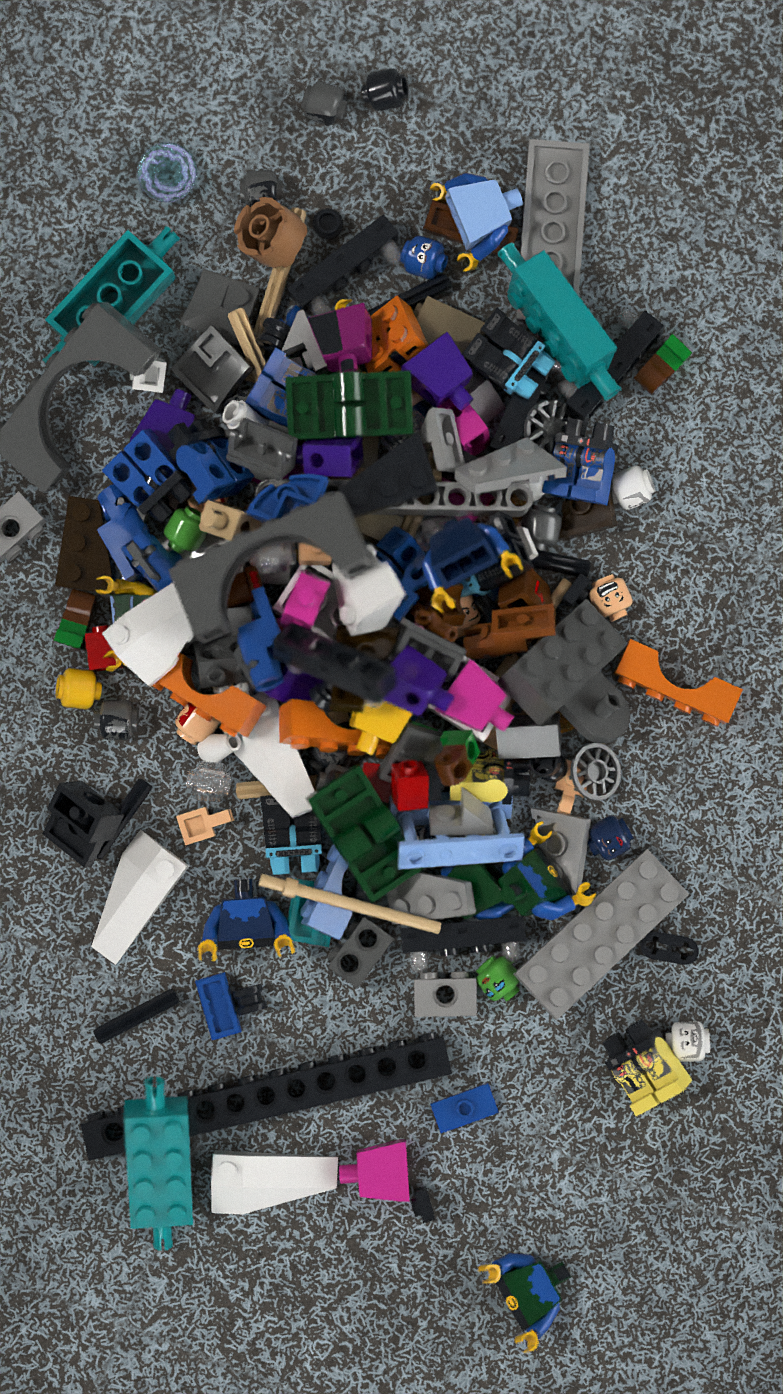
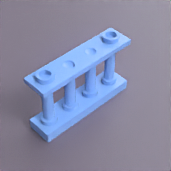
M441 792V800L428 801L427 809L398 812L392 797L389 796L388 809L395 817L399 826L402 827L405 841L399 842V869L520 861L523 858L524 834H510L506 820L511 819L512 804H502V800L499 802H482L491 809V816L495 823L497 835H466L467 837L448 838V835H435L436 839L418 840L415 826L429 825V805H460V801H449L450 792Z

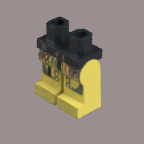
M496 749L480 752L467 778L460 784L450 786L449 801H460L461 787L481 802H499L502 800V804L511 805L512 796L529 797V759H499L498 750Z
M642 1019L625 1029L632 1043L627 1045L619 1032L609 1036L602 1043L609 1055V1058L604 1063L609 1070H612L615 1079L623 1086L632 1101L630 1108L635 1116L683 1092L693 1081L681 1062L674 1055L670 1046L661 1038L663 1035L657 1028L651 1031Z

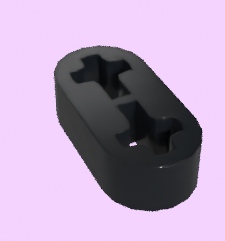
M650 931L640 941L641 952L646 957L654 960L689 965L697 959L699 954L697 943L693 939L684 936ZM653 936H656L659 943L667 945V950L656 949L655 954H650L651 950L646 947V942L652 941ZM683 942H688V948L693 949L692 955H686L685 959L682 960L681 954L671 951L672 946L682 947Z

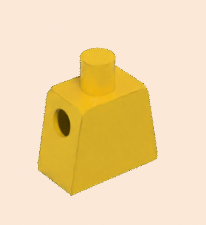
M368 700L363 713L352 712L350 720L351 727L363 731L356 749L373 755L380 739L394 743L413 713L385 700H382L379 704Z

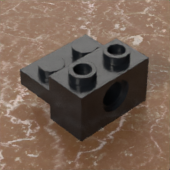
M83 781L59 783L47 807V810L52 814L42 834L82 867H92L104 841L113 839L125 814Z

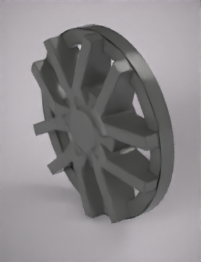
M552 399L542 400L535 404L525 419L524 437H528L532 441L540 437L536 444L541 448L545 445L546 452L553 456V441L555 445L557 444L555 442L556 434H564L562 426L567 424L568 418H572L567 405ZM545 405H549L547 412L542 409ZM536 413L541 417L539 421L534 418ZM531 423L537 427L532 433L530 429Z
M589 743L578 748L575 755L571 757V775L569 776V780H572L575 786L574 791H578L590 801L609 798L617 790L621 779V767L616 754L608 746L601 743ZM590 748H594L592 755L588 751ZM601 750H603L604 754L602 758L599 759ZM581 755L584 757L586 763L582 759H580ZM609 758L611 759L614 767H607ZM608 772L615 773L614 780L608 778ZM583 775L584 781L580 783L578 777ZM605 783L611 785L610 789L607 792ZM596 785H597V789H598V792H599V795H597V796H596Z

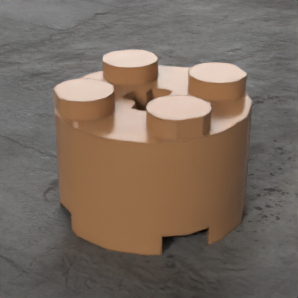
M261 197L259 198L260 201L251 207L246 205L237 217L234 227V233L238 235L239 245L237 247L243 253L266 267L277 268L281 266L287 268L293 264L295 256L302 247L304 237L308 232L307 226L302 222L300 216L273 198Z

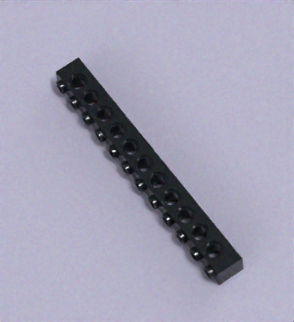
M436 1032L425 1033L418 1036L419 1041L407 1044L406 1039L389 1042V1048L377 1051L376 1046H371L358 1050L359 1055L350 1058L346 1057V1053L328 1057L329 1063L317 1065L316 1060L298 1064L299 1070L286 1072V1068H279L268 1071V1077L256 1080V1075L237 1079V1085L226 1087L225 1082H220L207 1086L208 1092L196 1094L195 1089L177 1093L178 1097L187 1096L189 1137L450 1075L452 1071L443 1035L437 1037ZM419 1050L425 1054L426 1060L423 1065L414 1067L408 1062V1056L412 1051ZM391 1058L396 1064L395 1070L390 1074L380 1072L378 1063L381 1059ZM353 1065H360L365 1069L366 1075L360 1081H353L348 1076V1069ZM329 1072L334 1075L336 1082L331 1088H323L319 1085L318 1076L321 1073ZM294 1079L301 1080L305 1085L304 1093L297 1096L291 1094L288 1090V1083ZM267 1086L272 1088L275 1093V1099L269 1103L262 1102L258 1097V1090L261 1087ZM232 1094L241 1095L245 1101L244 1107L239 1110L232 1109L228 1104V1097ZM202 1101H209L214 1106V1114L210 1117L202 1116L198 1112V1104ZM124 1106L118 1107V1113L106 1116L105 1111L88 1114V1120L80 1124L88 1161L126 1152ZM110 1123H118L123 1127L124 1133L121 1138L116 1139L109 1135L108 1125Z

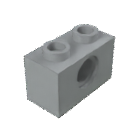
M19 491L0 508V562H3L5 559L8 562L13 560L22 551L20 546L27 539L33 541L45 530L43 525L47 521ZM11 522L19 523V533L14 537H7L5 534L6 526Z
M469 971L451 972V977L439 978L438 972H420V978H414L415 1017L477 1016L476 977H469ZM448 985L454 990V996L449 1002H441L437 999L436 992L439 987Z

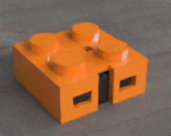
M398 295L371 315L372 359L364 364L368 373L400 371L401 365L429 346L411 306Z

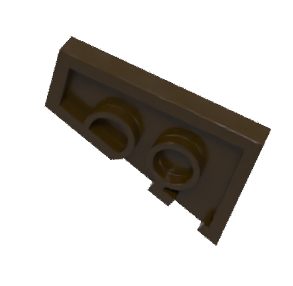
M611 487L607 506L570 499L562 501L561 512L563 513V519L558 540H568L616 527L617 520Z
M74 496L68 497L55 581L56 587L74 588L97 593L96 590L105 591L108 587V583L103 579L97 580L98 577L110 576L113 579L108 549L97 531L98 528L104 525L101 505L98 500Z
M337 624L336 642L386 663L400 635V628L384 627L382 630L351 636L346 625ZM332 684L331 711L363 713L368 702L367 699Z

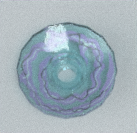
M162 142L151 146L142 155L138 163L137 178L142 190L150 198L160 202H175L183 199L192 191L197 181V165L193 155L185 147L176 143ZM166 170H171L174 176L172 179L166 180L163 178V173Z

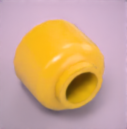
M68 668L64 671L63 675H58L55 696L56 699H60L64 707L87 710L92 707L94 700H100L102 682H96V675L93 671Z

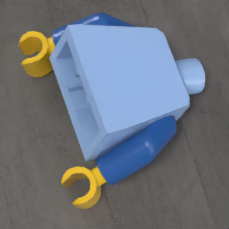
M464 173L446 181L445 185L433 183L430 190L436 191L441 189L440 196L433 200L441 203L447 202L466 251L471 249V253L460 254L457 257V262L468 257L470 265L463 271H472L478 266V261L483 260L492 253L508 234V226L512 220L509 210L522 206L523 201L517 188L502 193L496 180H488L483 176Z

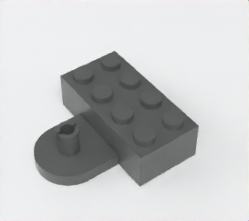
M587 599L556 626V635L545 636L497 680L539 727L559 710L582 736L592 742L604 744L619 738L627 730L630 723V709L627 701L600 672L628 643Z

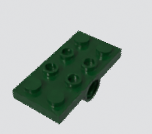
M411 371L339 372L332 375L285 377L288 435L298 438L297 440L414 434Z
M356 764L305 798L371 903L424 869L398 868L399 842L405 841L395 817L383 804L360 765Z

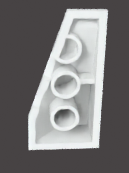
M372 545L366 546L375 566L348 579L344 578L334 561H331L340 618L343 624L347 626L351 636L384 629L405 595L387 562L381 563L375 557L376 549Z
M171 583L123 614L102 633L117 657L150 687L174 668L179 660L178 654L185 643L190 642L194 636L174 583Z
M264 691L251 696L267 707L248 738L240 733L237 734L241 740V746L233 753L264 785L292 819L312 811L305 798L315 792L298 749L291 748V744L279 743L280 706L278 701L269 697Z
M141 829L121 855L91 946L115 965L189 868L188 864Z
M215 1150L212 1162L211 1212L246 1214L336 1189L338 1157Z

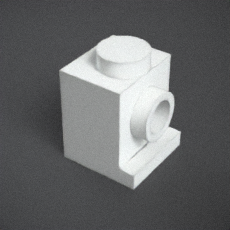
M157 357L145 374L133 376L130 373L132 389L163 393L167 362Z

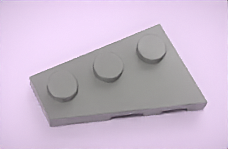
M526 437L456 468L455 479L473 494L510 488L511 482L527 480L529 484L540 482V477L554 474L555 479L566 477L567 467Z
M531 808L532 819H535L536 824L544 822L537 829L538 833L541 836H546L552 831V835L544 843L536 844V847L540 848L572 893L570 897L576 894L583 880L591 819L540 808ZM579 904L575 905L576 909L574 910H578Z
M422 870L387 893L389 908L431 920L476 913L471 882L443 875L424 873Z

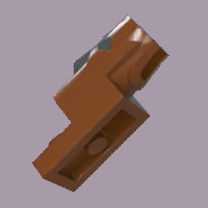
M554 604L492 610V623L476 624L469 628H464L463 631L466 637L463 638L464 649L467 650L465 653L466 657L471 660L490 659L498 656H511L513 653L528 652L529 638L556 635Z

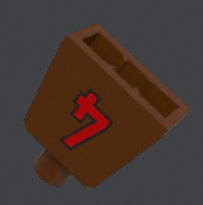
M534 568L499 586L498 606L501 609L553 603L548 584L534 571Z

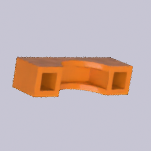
M632 639L627 641L628 645L624 648L613 675L619 677L618 683L634 689L635 685L647 689L645 695L661 702L664 697L674 701L673 707L684 713L690 714L694 710L703 715L701 720L718 727L720 723L727 724L743 689L717 677L711 678L705 685L696 689L679 688L670 683L662 674L658 661L659 651Z
M179 653L177 656L179 660L174 668L152 687L159 691L166 687L172 691L170 698L185 707L190 702L197 707L194 713L209 722L214 717L222 722L219 728L234 738L238 733L248 738L267 706L233 685L219 694H200L192 680L193 660Z
M290 699L279 707V743L291 744L293 749L317 747L319 751L326 753L343 750L352 756L366 754L356 749L363 731L358 729L349 730L337 726L313 701ZM380 739L374 752L375 757L384 759L392 743Z

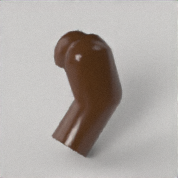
M424 607L416 611L415 621L418 625L423 626L425 630L449 642H454L457 639L458 629L446 624L434 609Z

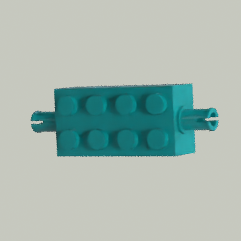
M165 226L148 246L127 230L45 319L49 327L60 336L59 339L61 341L42 361L46 364L53 353L62 350L66 344L64 338L74 327L78 328L85 320L82 318L83 313L93 303L108 302L134 325L176 279L174 271L163 262L162 257L180 240L179 236L174 231L171 232L168 226ZM89 360L88 362L95 367L100 361Z
M513 242L505 245L497 255L512 273L507 291L510 304L514 309H520L526 317L525 322L530 331L540 336L544 342L545 351L552 358L555 357L562 366L561 371L564 377L570 383L574 382L579 389L592 381L605 401L614 397L620 392L621 387L617 385L607 370L616 352V345L545 250L525 261Z
M150 1076L144 1080L146 1099L124 1100L130 1229L153 1227V1247L156 1250L162 1251L161 1239H164L165 1250L173 1247L171 1226L193 1225L187 1096L165 1097L164 1078L156 1076V1088H153V1076Z

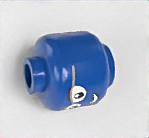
M416 236L405 243L401 253V263L404 264L405 271L409 274L431 280L439 272H444L448 263V256L444 255V246L439 241Z

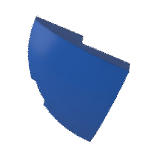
M314 474L289 476L290 482L276 488L271 484L261 491L249 505L246 514L262 523L272 518L280 519L289 515L290 511L295 507L301 505L309 506L319 501V498L326 492L329 479L328 477Z

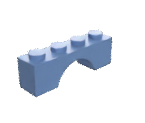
M333 844L327 855V859L330 860L325 872L321 871L318 874L314 888L342 895V879L348 866ZM308 899L301 911V916H303L301 924L333 939L341 940L353 911Z

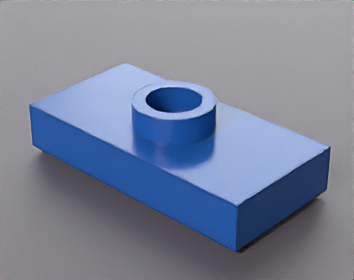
M226 972L196 980L195 983L211 1039L216 1040L242 1032Z
M488 1083L430 1103L440 1133L499 1113Z

